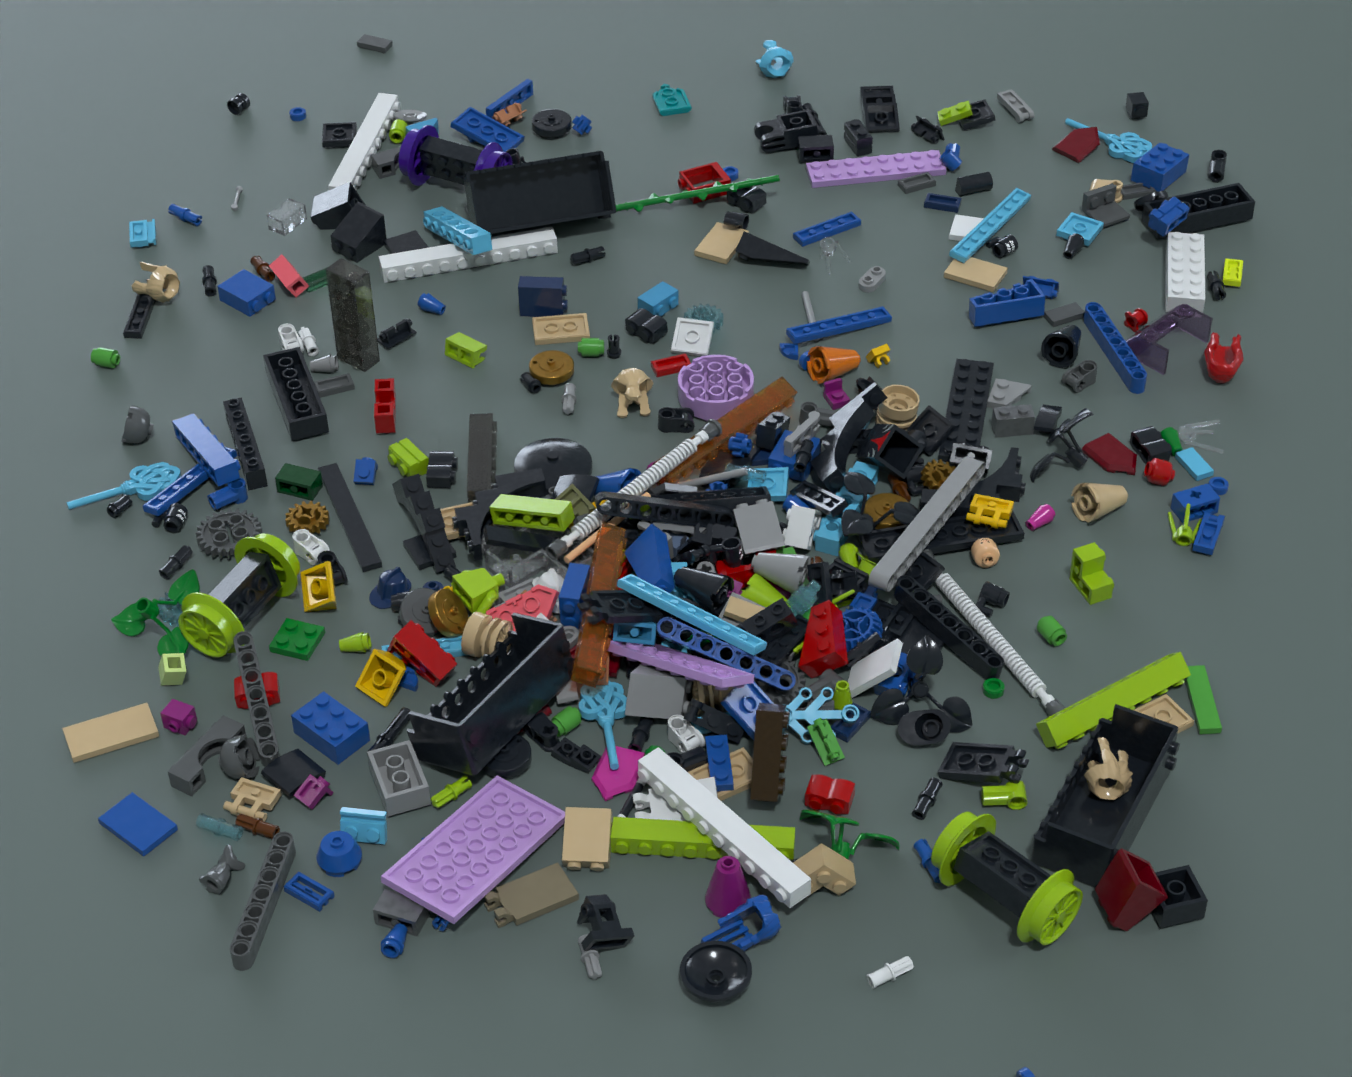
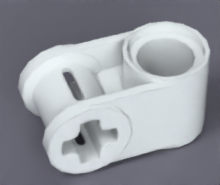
M288 323L280 325L278 332L282 350L300 347L302 353H304L302 340L294 326Z
M300 529L293 533L295 554L305 559L311 565H315L318 562L317 557L319 553L330 551L328 545L323 540L317 538L308 530Z
M673 715L668 719V739L678 748L680 753L705 746V740L701 732L695 729L689 721L683 719L684 716Z

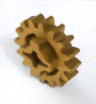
M935 459L931 463L927 462L921 471V474H923L921 480L925 481L923 485L928 486L929 489L938 490L956 467L949 466V462L944 464L941 459L938 462Z
M302 501L301 505L294 504L295 508H289V513L285 514L286 526L290 532L305 529L311 534L314 532L320 534V529L325 530L326 525L329 524V512L326 510L325 505H320V502L313 504V501H310L309 504H306Z

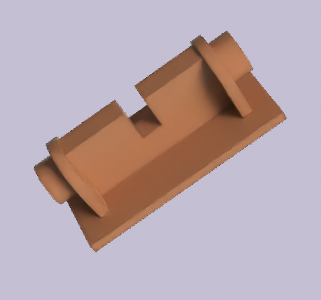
M513 103L505 109L494 113L492 119L508 126L511 124V120L516 122L523 118L522 114L527 110L522 111L520 103Z

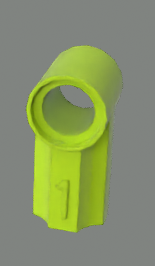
M1021 780L1019 783H1011L1009 781L1006 785L981 787L983 806L1008 805L1013 810H1019L1027 806L1025 784Z

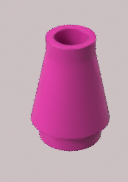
M1048 504L1040 505L1025 522L1027 528L1034 531L1052 522L1055 517V511Z

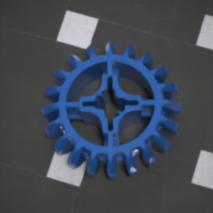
M854 606L851 610L846 608L845 612L842 613L847 652L854 648L857 642L864 641L874 632H877L882 638V621L876 612H873L870 608L865 609L861 606L857 609Z

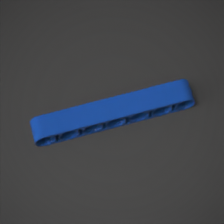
M1097 302L1087 303L1085 306L1084 324L1128 390L1135 394L1143 393L1146 386L1147 372L1103 307Z
M664 617L657 624V631L661 637L720 664L754 674V679L780 691H790L795 685V676L790 671L755 655L753 656L677 620ZM668 622L672 624L673 630L670 633L662 632L660 628L663 623ZM684 631H689L693 638L689 642H683L680 635ZM704 640H709L713 647L709 651H703L700 643ZM729 649L732 652L731 659L723 660L720 657L721 650ZM749 658L752 666L749 669H743L740 666L741 659ZM762 667H769L771 669L772 675L769 678H763L760 675L759 671ZM789 676L792 681L791 685L783 687L779 681L780 677Z

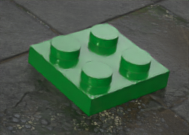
M286 618L270 643L269 651L308 661L323 638L325 627Z

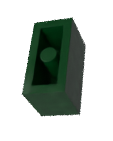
M288 463L284 464L275 477L278 493L313 501L323 487L321 471Z

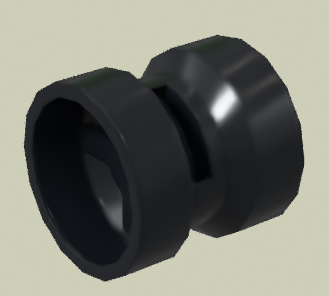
M244 93L237 94L235 98L227 102L228 109L234 115H238L242 110L250 106V100Z

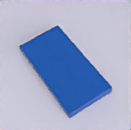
M472 107L466 109L453 120L450 126L484 146L491 142H496L500 144L503 152L519 146L525 137Z

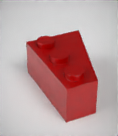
M830 600L811 607L798 667L812 679L821 675L827 669L834 670L848 664L842 611Z
M412 620L394 635L387 649L391 654L395 652L401 656L405 665L410 663L418 669L416 673L435 687L446 679L457 665L455 658L450 653L445 652L437 640L430 638L421 625L414 623Z

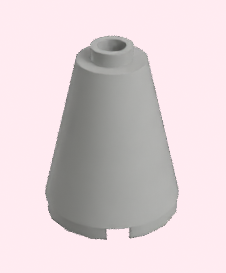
M760 552L757 556L754 555L751 567L754 568V573L761 575L793 595L800 596L805 587L803 582L805 578H808L807 565L811 564V558L807 555Z

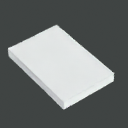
M898 638L852 664L848 679L852 698L896 674L903 644Z

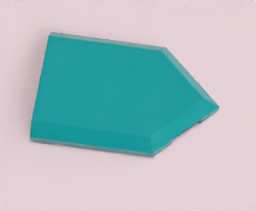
M664 83L659 91H655L652 94L656 107L662 116L689 113L692 110L685 91L681 88H670V85Z

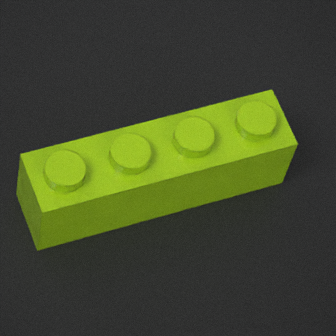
M500 494L489 507L493 524L564 532L575 519L571 501Z

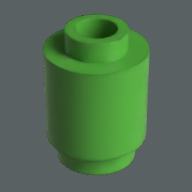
M582 338L581 342H578V353H581L582 357H599L604 355V340H600V338Z
M98 347L92 350L91 362L97 366L115 368L120 363V355L117 350Z
M1044 616L1038 621L1037 631L1049 644L1059 646L1067 639L1066 630L1053 616Z
M567 706L551 719L558 727V737L561 735L565 736L581 724L582 715L577 708Z

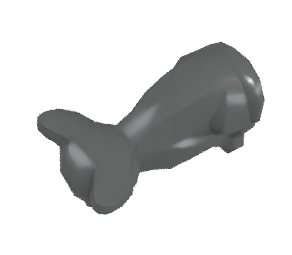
M230 844L226 845L223 854L218 860V864L213 866L205 876H201L199 881L207 886L206 890L208 892L220 893L226 886L230 870H242L245 864L238 861L232 851V846Z

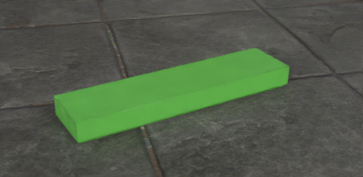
M1205 665L1188 666L1191 675L1185 678V683L1199 734L1221 733L1222 726Z

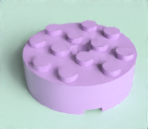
M726 355L701 356L693 359L692 363L688 366L684 365L678 374V400L682 408L692 409L694 416L704 421L709 419L717 421L731 420L748 410L753 402V372L746 363L743 365L737 362V358Z

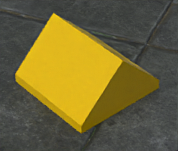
M326 561L300 572L304 612L337 609L331 561Z

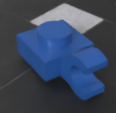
M868 586L865 593L858 592L849 605V610L853 609L854 606L857 609L863 606L865 609L870 608L872 610L877 603L878 594L875 592L878 588Z

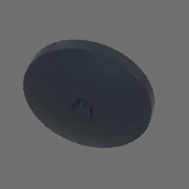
M547 438L525 446L515 458L514 471L520 472L541 468L545 478L546 495H549V488L556 486L560 476L577 474L591 476L592 458L588 450L575 441L564 438Z

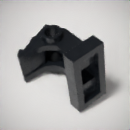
M824 561L807 565L811 606H816L828 600L832 602V597L834 599L850 590H855V593L859 592L857 571L843 573V570H833L829 572V562Z
M607 894L585 897L584 903L581 905L577 925L591 923L592 931L581 942L583 950L626 947L635 935L632 928H621L615 903L610 900Z

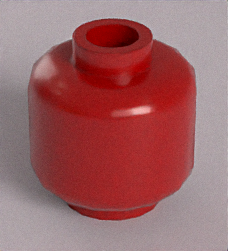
M1154 458L1151 462H1147L1144 476L1152 484L1165 486L1169 481H1173L1175 470H1173L1171 462Z

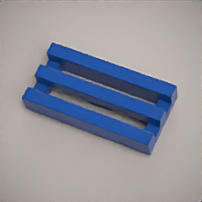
M301 872L294 875L283 886L284 892L319 912L323 909V905L326 906L329 903V899L332 900L335 897L334 891ZM297 881H300V882H302L303 884H305V885H307V886H303L302 884L298 883ZM312 889H314V890H316L317 892L323 894V896H321V895L315 893L314 891H312Z
M740 919L703 937L701 943L715 940L730 942L743 934V938L732 943L737 946L753 935L748 932V927L744 926V921ZM739 928V930H737V931H735V932H733V933H731V934L725 936L726 934H728V933H730V932H732V931H734V930H736V929Z

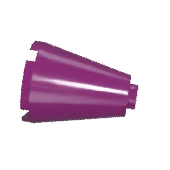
M724 856L717 861L705 894L706 907L713 911V915L722 918L751 898L740 862L732 856Z

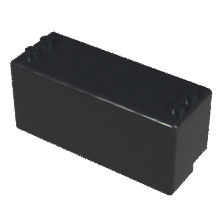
M602 151L463 173L470 222L491 234L590 217H598V219L610 218L611 214L616 213L609 160L605 161Z
M513 613L511 616L516 631H508V638L503 642L498 641L495 645L496 649L491 654H484L483 662L477 667L472 666L470 674L465 679H458L457 687L452 692L446 691L443 695L444 699L438 705L432 704L428 715L413 711L408 713L413 729L407 728L406 731L418 760L469 775H477L575 676V660L571 656L570 643L566 639L563 624ZM511 644V651L507 655V647ZM498 656V664L494 667V660ZM485 668L486 675L481 679V672ZM473 681V688L469 692L468 685ZM457 694H460V700L458 704H455V698ZM446 706L447 713L442 717V710Z
M1115 704L1112 721L1105 718L1099 719V723L1096 729L1092 731L1087 745L1083 747L1082 754L1075 761L1073 770L1067 776L1065 784L1059 790L1056 800L1050 806L1047 816L1041 822L1036 835H1034L1031 861L1054 872L1068 869L1073 873L1075 880L1096 887L1118 850L1123 848L1129 851L1170 771L1174 770L1177 758L1173 757V755L1176 756L1180 747V743L1176 742L1178 727ZM1102 737L1106 738L1109 742L1110 751L1116 757L1117 762L1119 761V750L1125 751L1128 754V768L1133 773L1129 791L1115 800L1100 799L1089 790L1084 776L1086 771L1089 770L1087 764L1090 761L1095 760L1103 764L1098 738ZM1107 778L1105 782L1111 787L1117 783V780Z

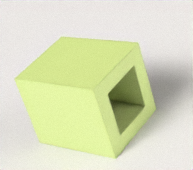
M184 653L162 654L158 667L161 685L183 684L186 674Z

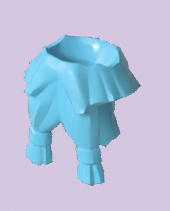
M766 40L763 43V47L767 51L761 59L756 60V63L766 77H784L794 62L792 53L782 47H778L776 41ZM774 59L776 63L774 65H771V62Z

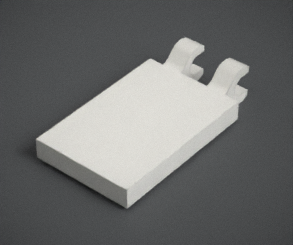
M715 777L697 780L718 798ZM653 788L648 789V795L643 793L633 794L636 810H642L647 807L651 808V813L636 812L635 818L687 821L681 812L676 808H672L665 798L654 792Z

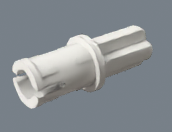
M301 327L299 335L302 339L303 347L306 348L309 356L317 355L319 349L316 346L315 337L311 335L308 328Z
M905 956L891 964L885 963L883 968L866 975L868 983L874 989L889 980L895 981L896 977L914 968L913 962L909 956Z

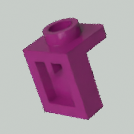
M841 378L824 382L823 397L832 410L842 408L850 402V398L842 389Z
M310 774L294 796L313 810L326 792L331 796L334 792L328 788L330 783L319 776L316 779Z

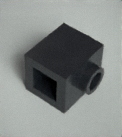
M1144 92L1127 93L1125 108L1130 117L1136 119L1147 117L1149 102Z

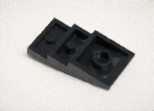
M893 85L860 87L864 124L868 132L900 131Z

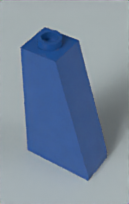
M651 524L627 548L624 554L638 578L671 593L675 585L667 535Z

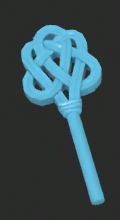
M1069 118L1065 121L1066 125L1076 129L1089 128ZM1098 131L1099 139L1104 140L1109 146L1108 154L1111 157L1122 158L1134 163L1152 149L1151 142L1140 138L1135 133L1127 132L1120 134L1119 137L1116 134H1105Z
M165 462L155 463L150 466H137L131 470L129 474L130 480L123 482L120 487L66 502L67 507L70 510L120 494L132 495L137 493L139 499L149 501L180 478L181 471L178 467Z
M610 681L608 685H584L580 688L581 701L579 702L578 710L582 718L587 720L596 719L598 724L604 728L610 768L616 770L619 768L612 726L615 719L627 716L625 715L627 697L624 695L623 686Z

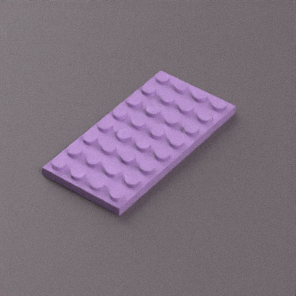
M496 776L381 876V883L455 924L565 823V811Z

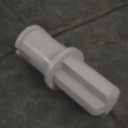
M572 383L564 386V394L561 398L563 402L562 411L566 415L573 413L574 404L577 401L575 396L576 386Z
M585 934L578 938L582 952L581 961L585 963L588 977L596 980L602 975L598 960L600 955L596 950H583L581 942L588 935Z

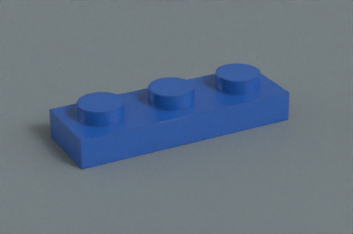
M727 735L705 736L709 777H715L717 791L734 790Z

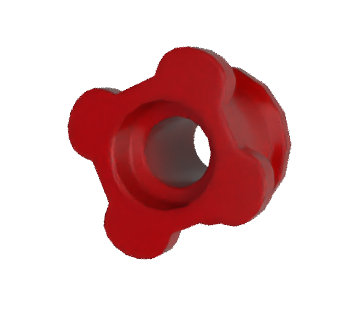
M1141 308L1135 309L1133 313L1130 311L1125 313L1124 324L1127 328H1131L1133 332H1137L1139 330L1138 326L1146 325L1148 322V315Z

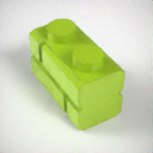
M402 439L399 443L396 442L389 446L388 460L392 466L396 465L401 475L409 477L419 474L423 476L427 473L429 458L409 439Z

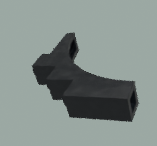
M1011 447L1003 465L995 473L979 481L951 515V518L973 513L970 512V504L975 494L1019 502L1020 494L1024 495L1026 483H1022L1023 475L1019 474L1020 469H1016L1021 467L1022 456H1018L1019 448ZM923 489L920 511L937 490Z
M541 468L496 475L495 484H492V489L475 492V500L472 501V506L454 508L455 517H452L453 528L458 530L459 536H464L465 540H469L467 541V548L469 553H473L474 561L483 559V529L485 525L490 526L493 523L489 507L500 494L534 498L546 496L545 478Z
M416 474L402 478L393 483L398 503L405 505L419 528L435 573L444 571L448 565L456 567L444 529L445 523L440 508L435 509L430 491H424L420 475Z

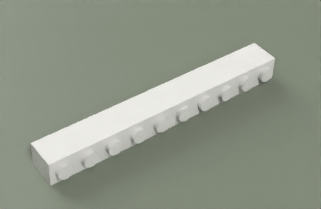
M378 93L328 186L329 190L351 182L355 190L361 185L362 178L366 176V171L371 166V154H375L378 148L381 147L382 140L385 139L387 131L391 128L392 121L395 120L393 114L400 111L401 104L398 102V95Z
M553 227L493 236L491 237L493 250L476 255L470 254L455 244L379 256L380 271L383 281L386 283L558 253L557 237Z
M659 747L638 760L637 773L641 781L649 784L657 795L665 798L672 808H676L681 812L687 821H691L697 826L698 830L702 834H706L718 848H722L728 856L738 859L745 872L754 876L763 888L770 890L779 902H783L791 908L811 894V878Z

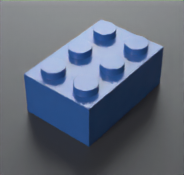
M1158 143L1133 163L1131 181L1143 183V186L1148 188L1153 187L1158 192L1163 191L1186 173L1189 154L1180 149L1172 148L1165 143Z
M324 691L291 715L294 733L337 765L370 741L368 722Z

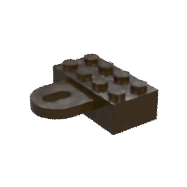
M759 703L756 710L750 800L778 802L779 795L783 796L785 791V778L781 776L782 773H785L787 756L783 755V751H786L788 747L789 734L785 733V729H788L790 721V711H786V705Z

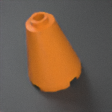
M815 346L808 352L810 361H807V369L811 379L818 381V384H822L856 369L861 359L855 350Z

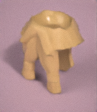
M140 262L142 270L153 273L150 279H147V283L135 280L131 285L133 292L149 295L162 303L169 302L179 290L180 280L177 273L167 267V265L158 266Z
M637 368L622 370L611 384L613 390L619 394L617 416L620 418L627 417V408L633 402L640 405L641 415H650L651 410L646 393L652 389L653 381L642 370Z
M1102 737L1098 738L1103 764L1095 760L1090 761L1087 764L1089 770L1086 771L1084 776L1089 790L1100 799L1115 800L1129 791L1133 773L1128 768V754L1125 751L1119 750V761L1117 762L1116 757L1110 751L1109 742L1106 738ZM1105 779L1117 780V783L1109 787Z

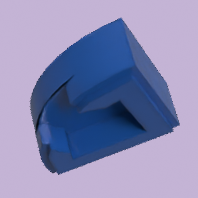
M780 343L779 349L783 356L798 360V344Z
M407 666L398 686L416 692L418 689L417 675L412 668Z

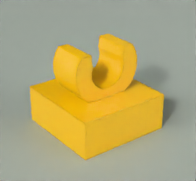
M888 344L871 349L866 356L868 363L874 362L875 366L879 368L882 365L881 359L887 365L890 362V358L887 355L890 351Z

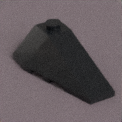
M745 231L735 250L739 254L738 257L746 261L750 258L758 261L809 265L810 263L808 259Z

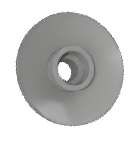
M400 110L395 112L393 116L395 119L405 121L407 125H412L425 119L427 114L419 110Z

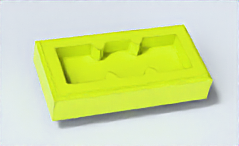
M1225 258L1223 271L1224 285L1241 286L1243 260Z

